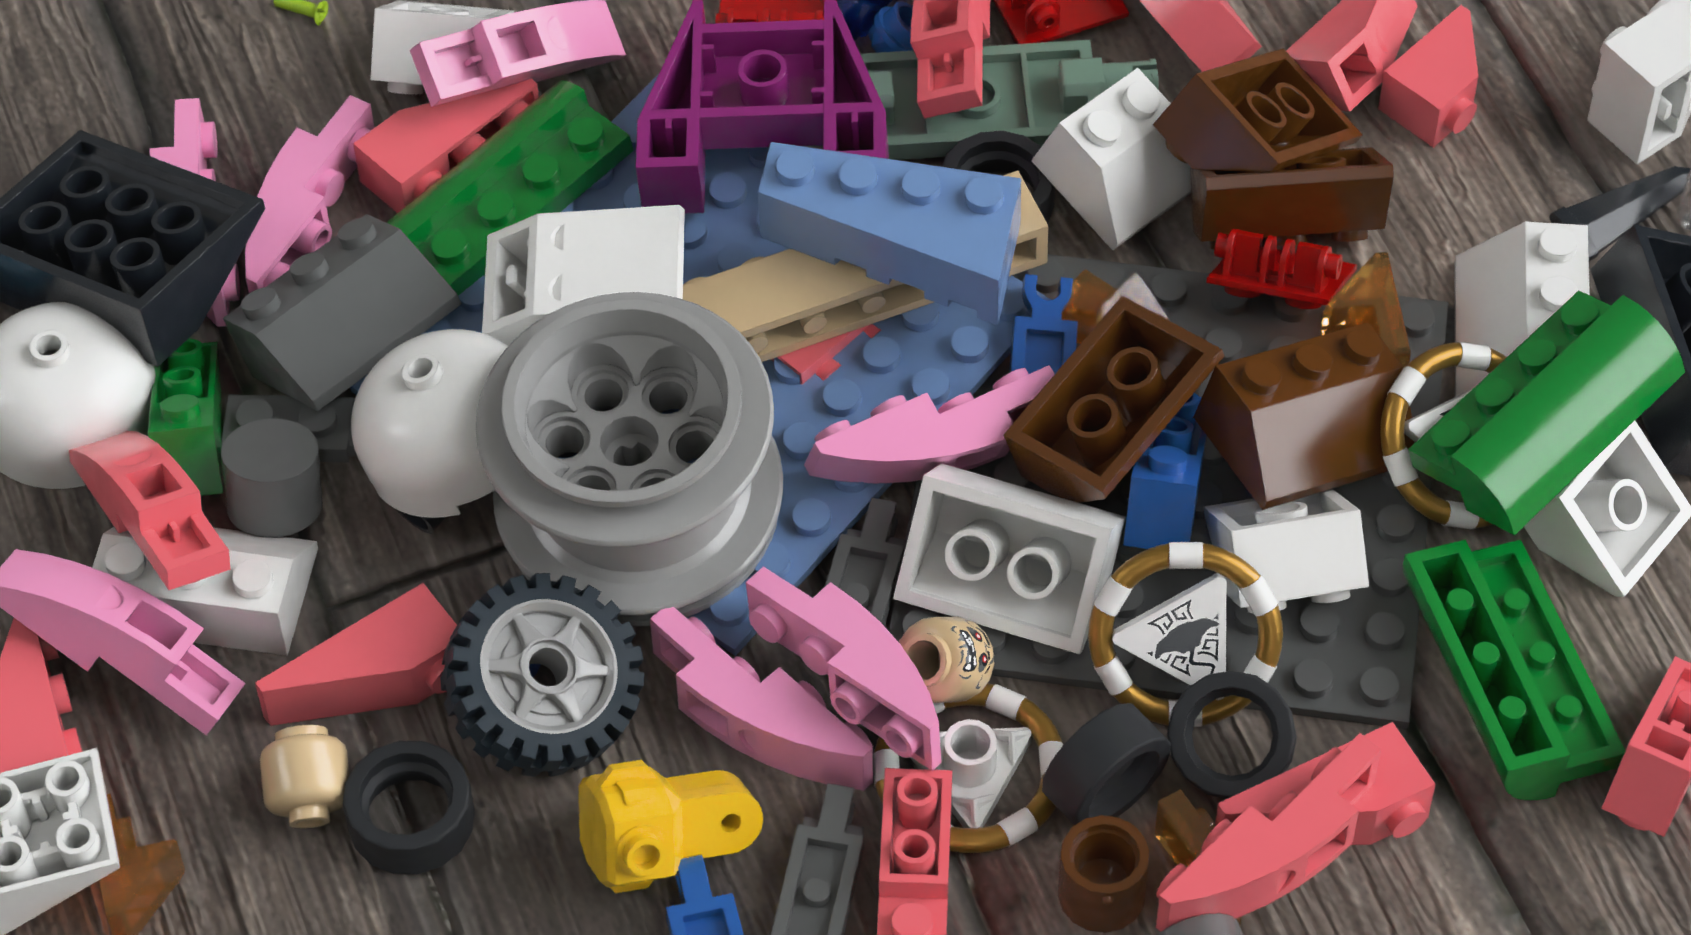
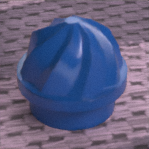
M899 1L892 7L885 6L875 14L874 24L868 32L872 42L871 48L875 53L914 51L910 44L912 5Z

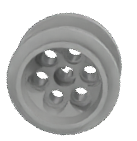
M621 292L583 299L566 305L532 324L505 349L490 371L480 394L477 408V446L484 470L495 488L493 491V504L498 531L507 551L527 580L535 573H550V581H557L562 575L577 579L575 588L583 591L589 584L601 591L597 600L604 606L612 600L619 607L621 612L617 619L621 625L629 621L631 626H649L650 618L661 609L675 607L685 617H689L709 608L730 594L735 588H738L751 575L764 556L777 526L783 497V472L778 448L772 436L774 403L769 378L761 359L752 345L730 323L712 311L677 297L655 293ZM669 409L680 410L673 414H662V412ZM567 453H577V455L571 458H558ZM698 458V459H697L694 463H692V464H691V463H687V462H689V461H691V460H693V459Z

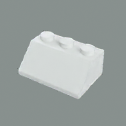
M1523 222L1456 255L1454 263L1455 343L1465 342L1485 345L1508 357L1578 290L1590 295L1588 225ZM1455 367V397L1473 389L1489 373L1481 370Z
M940 464L923 476L893 599L952 617H961L982 626L1080 654L1088 638L1089 621L1094 601L1112 574L1126 516L946 464Z
M112 527L103 533L92 568L108 573L146 591L203 627V631L194 643L288 656L318 551L317 541L289 537H260L244 531L213 527L229 549L231 570L168 590L129 531L118 533L115 527Z

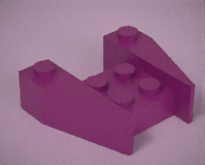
M693 0L637 120L636 174L641 207L680 205L685 209V214L704 213L706 149L770 147V143L775 142L796 146L823 145V150L889 159L886 111L836 0H824V20L706 24L703 0Z

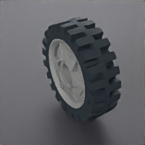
M535 573L529 580H525L524 576L520 575L510 578L501 587L499 584L486 591L479 600H476L464 614L453 631L445 649L442 660L445 668L441 675V691H447L448 694L444 702L448 716L456 715L459 722L455 729L463 740L470 736L476 742L473 751L483 759L489 753L498 758L495 766L506 771H510L514 766L522 768L521 775L536 777L542 771H547L549 777L563 775L570 768L576 771L588 765L596 757L598 758L619 738L639 705L641 698L638 697V694L644 686V672H639L643 655L641 646L633 647L631 643L636 634L629 621L621 625L617 619L621 610L612 600L605 606L597 600L601 591L589 584L583 591L575 588L577 580L575 578L562 575L557 581H550V573ZM529 664H542L549 668L554 674L556 685L544 686L536 682L530 674Z

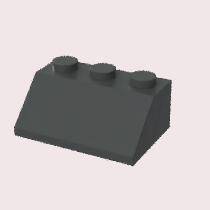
M366 214L362 218H357L344 224L339 229L337 236L315 252L305 254L296 259L291 264L289 270L271 284L249 293L244 297L241 305L226 315L223 320L252 377L319 411L365 377L388 352L403 342L421 335L462 303L457 293L401 229Z

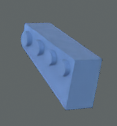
M775 142L770 143L758 189L761 238L834 265L840 260L866 269V277L887 285L894 279L923 290L925 299L946 307L950 305L951 301L977 310V318L995 325L999 324L1020 228L1021 178Z

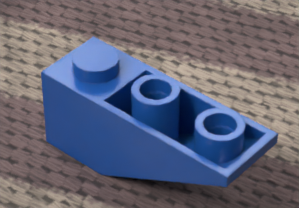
M1193 393L1134 464L1123 546L1149 549L1169 542L1191 541L1207 443V435L1193 418L1202 398L1196 393Z

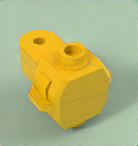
M643 760L609 764L602 774L585 777L578 785L580 843L586 861L598 880L606 887H610L615 893L649 888L654 880L675 876L682 858L701 854L703 858L740 852L755 841L763 825L761 806L741 780L728 771L714 770L665 778L650 766L648 767Z

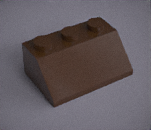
M1284 48L1196 73L1153 123V126L1166 139L1165 144L1170 153L1195 170L1273 172L1355 144L1363 136Z
M1366 147L1337 149L1273 172L1195 170L1190 167L1193 232L1201 242L1209 241L1210 249H1215L1219 232L1230 234L1233 228L1264 234L1263 238L1269 235L1276 236L1277 246H1284L1286 239L1295 240V245H1297L1300 241L1307 242V234L1331 233V240L1350 242L1365 240L1368 238V230L1385 229L1394 178L1393 164L1374 148Z
M1122 295L1004 433L1003 436L1021 476L1056 497L1077 503L1105 499L1213 371L1215 366L1224 358L1223 350Z
M1369 322L1216 365L1193 418L1260 508L1264 510L1388 472L1383 459L1380 437L1382 411L1387 393L1404 367ZM1410 406L1408 407L1405 421L1412 418ZM1404 434L1405 446L1409 449L1415 442Z

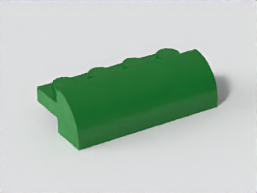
M558 81L386 223L401 229L459 296L483 275L485 276L487 235L536 214L556 213L564 210L634 151L630 135L590 107L584 89L569 81Z
M1578 290L1408 449L1412 465L1415 469L1461 492L1467 511L1512 535H1516L1685 373L1681 355L1663 326L1647 310L1630 298L1622 295L1615 303L1609 305Z
M1465 539L1405 554L1402 564L1403 574L1507 793L1520 800L1553 798L1556 796L1559 785L1562 782L1618 768L1626 750L1521 539L1471 551Z

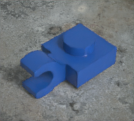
M702 854L682 858L677 871L678 875H675L682 904L666 907V921L670 935H744L733 893L716 897L712 896Z

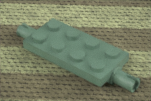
M1090 40L983 46L982 106L924 119L917 104L918 59L915 52L898 51L860 54L886 111L889 159L892 160L946 157V154L961 140L980 132L1003 130L1024 135L1042 147L1062 120L1137 68L1159 90L1158 69H1155L1157 68L1155 58L1146 61L1102 63L1101 57L1092 58Z

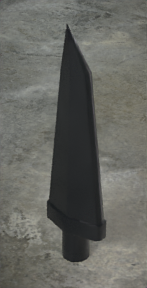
M1674 166L1566 208L1563 206L1549 215L1551 223L1588 225V253L1590 262L1597 258L1600 252L1621 238L1634 224L1639 225L1691 187V168Z

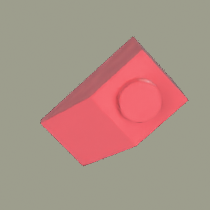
M1460 5L1385 69L1383 73L1378 109L1433 148L1451 132L1458 134L1463 131L1471 122L1477 110V104L1474 103L1479 75L1470 10Z

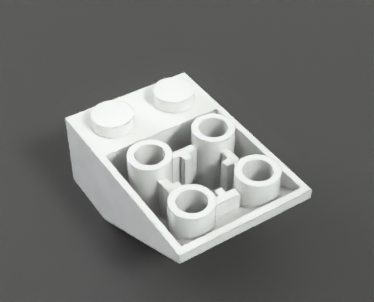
M1660 0L1642 19L1628 28L1621 26L1615 29L1604 40L1600 48L1601 59L1597 77L1592 86L1593 96L1587 121L1636 164H1639L1680 137L1691 114V0Z
M680 205L540 213L487 235L482 333L494 337L509 346L522 332L546 315L580 300L605 294L644 292L683 299L685 209Z
M97 748L0 773V935H5L120 868Z

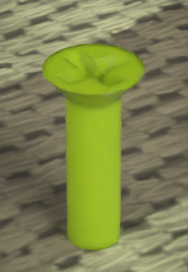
M274 0L275 7L312 17L317 25H320L328 14V2L326 0L317 4L306 0Z

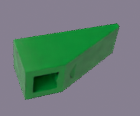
M188 339L158 367L154 366L156 377L151 391L148 437L157 442L175 459L199 489L200 496L221 494L224 490L221 458L223 418L218 341L202 343L196 339Z

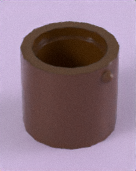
M1098 815L1086 818L1073 826L1063 839L1060 855L1058 898L1062 911L1074 924L1094 932L1107 933L1121 930L1135 921L1144 908L1150 851L1145 837L1133 824L1119 817Z

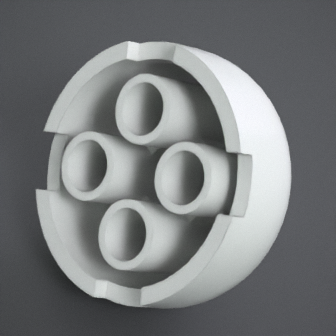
M66 302L44 303L24 309L0 323V472L20 483L39 488L67 489L85 486V483L70 462L69 450L126 431H137L148 436L151 391L156 377L154 365L147 363L136 347L116 328L97 315L74 304Z
M447 329L432 331L398 345L381 358L371 369L361 384L354 401L351 417V434L355 452L365 473L378 495L387 504L401 512L414 516L430 518L449 517L461 514L459 505L477 500L495 490L487 477L480 459L476 439V414L485 381L494 364L508 345L487 334L471 330Z

